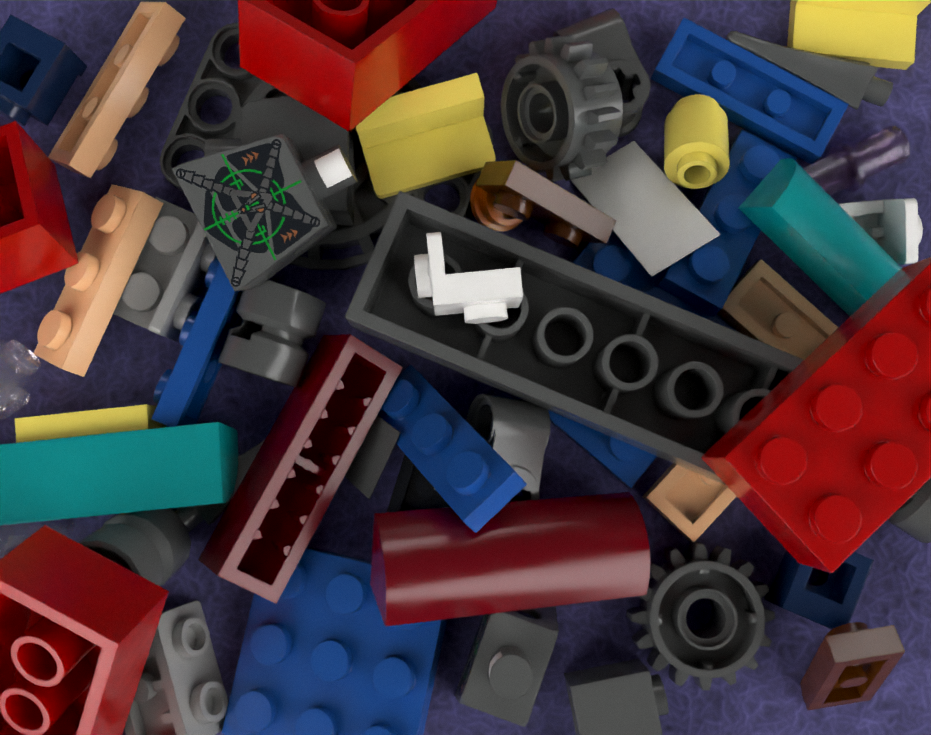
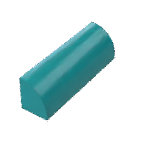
M792 158L781 159L739 206V209L849 316L857 311L890 278L902 269Z
M212 422L0 444V526L226 503L233 495L237 480L238 432L236 429L223 423Z

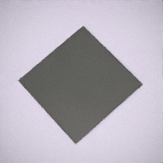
M379 415L375 418L344 476L368 499L371 498L400 435L397 429Z

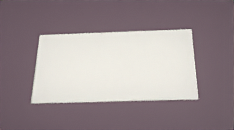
M635 141L606 157L608 162L604 166L592 168V175L571 180L593 207L617 220L613 228L614 233L651 277L721 235Z

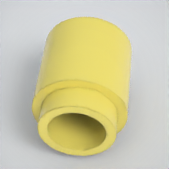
M701 94L689 95L676 102L665 119L664 171L668 179L680 187L700 189L716 184L727 174L730 166L727 115L713 98Z

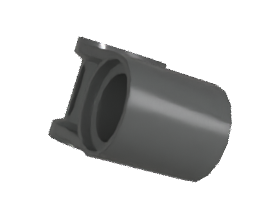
M610 8L555 31L553 37L574 35L575 42L590 41L593 43L592 51L599 54L602 58L606 57L618 80L622 100L629 101L623 103V119L618 137L626 136L634 131L641 120L643 106L648 100L651 83L631 44L628 30L620 14L614 8Z
M489 394L477 395L468 409L466 421L527 483L521 490L523 496L515 495L509 502L538 500L544 453L550 436L551 421L549 411L519 398Z

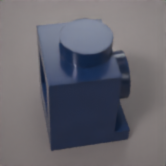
M11 14L0 31V114L12 121H17L19 125L24 127L30 117L48 126L78 75H83L87 66L64 42Z
M786 550L772 587L769 588L770 591L766 594L764 600L829 629L848 624L851 621L874 560L854 552L833 573L822 571L820 579L815 583L809 584L808 579L813 567L798 563Z

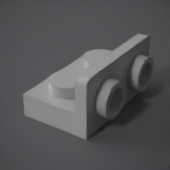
M156 197L155 199L164 204L113 314L176 342L187 317L194 310L199 311L203 299L198 297V294L204 284L209 265L215 259L216 254L195 213Z
M196 600L162 612L124 730L126 735H215L223 729L228 698L202 606Z

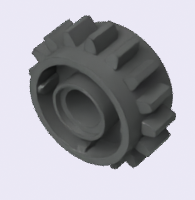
M574 35L548 37L546 40L530 42L529 53L516 56V64L511 68L506 77L501 97L503 127L512 150L533 171L537 173L546 172L547 179L552 182L592 175V168L604 166L608 162L605 154L617 144L623 119L621 89L614 71L608 64V60L606 57L602 58L599 54L592 51L593 43L590 41L575 42Z
M697 541L690 542L688 556H683L674 547L664 548L667 562L660 567L650 562L647 595L639 596V607L626 610L627 617L632 622L641 624L643 628L631 637L634 644L639 649L654 647L646 661L656 672L665 668L670 663L669 678L679 686L685 683L689 675L693 676L695 683L702 690H710L712 678L721 677L730 686L737 683L735 672L744 666L755 670L758 663L754 655L759 646L770 647L772 642L764 634L765 622L775 619V612L763 607L761 598L770 591L767 584L748 580L754 568L748 561L740 559L729 566L731 550L717 545L709 558L707 557L704 544ZM708 598L712 605L710 621L703 628L689 629L686 622L688 608L696 600Z

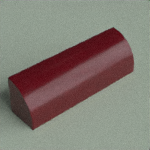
M351 334L323 335L305 367L299 388L294 387L198 560L217 576L277 604L403 367Z
M630 492L508 502L477 533L470 529L451 507L374 513L370 585L385 626L647 595L650 578L649 540L640 508Z

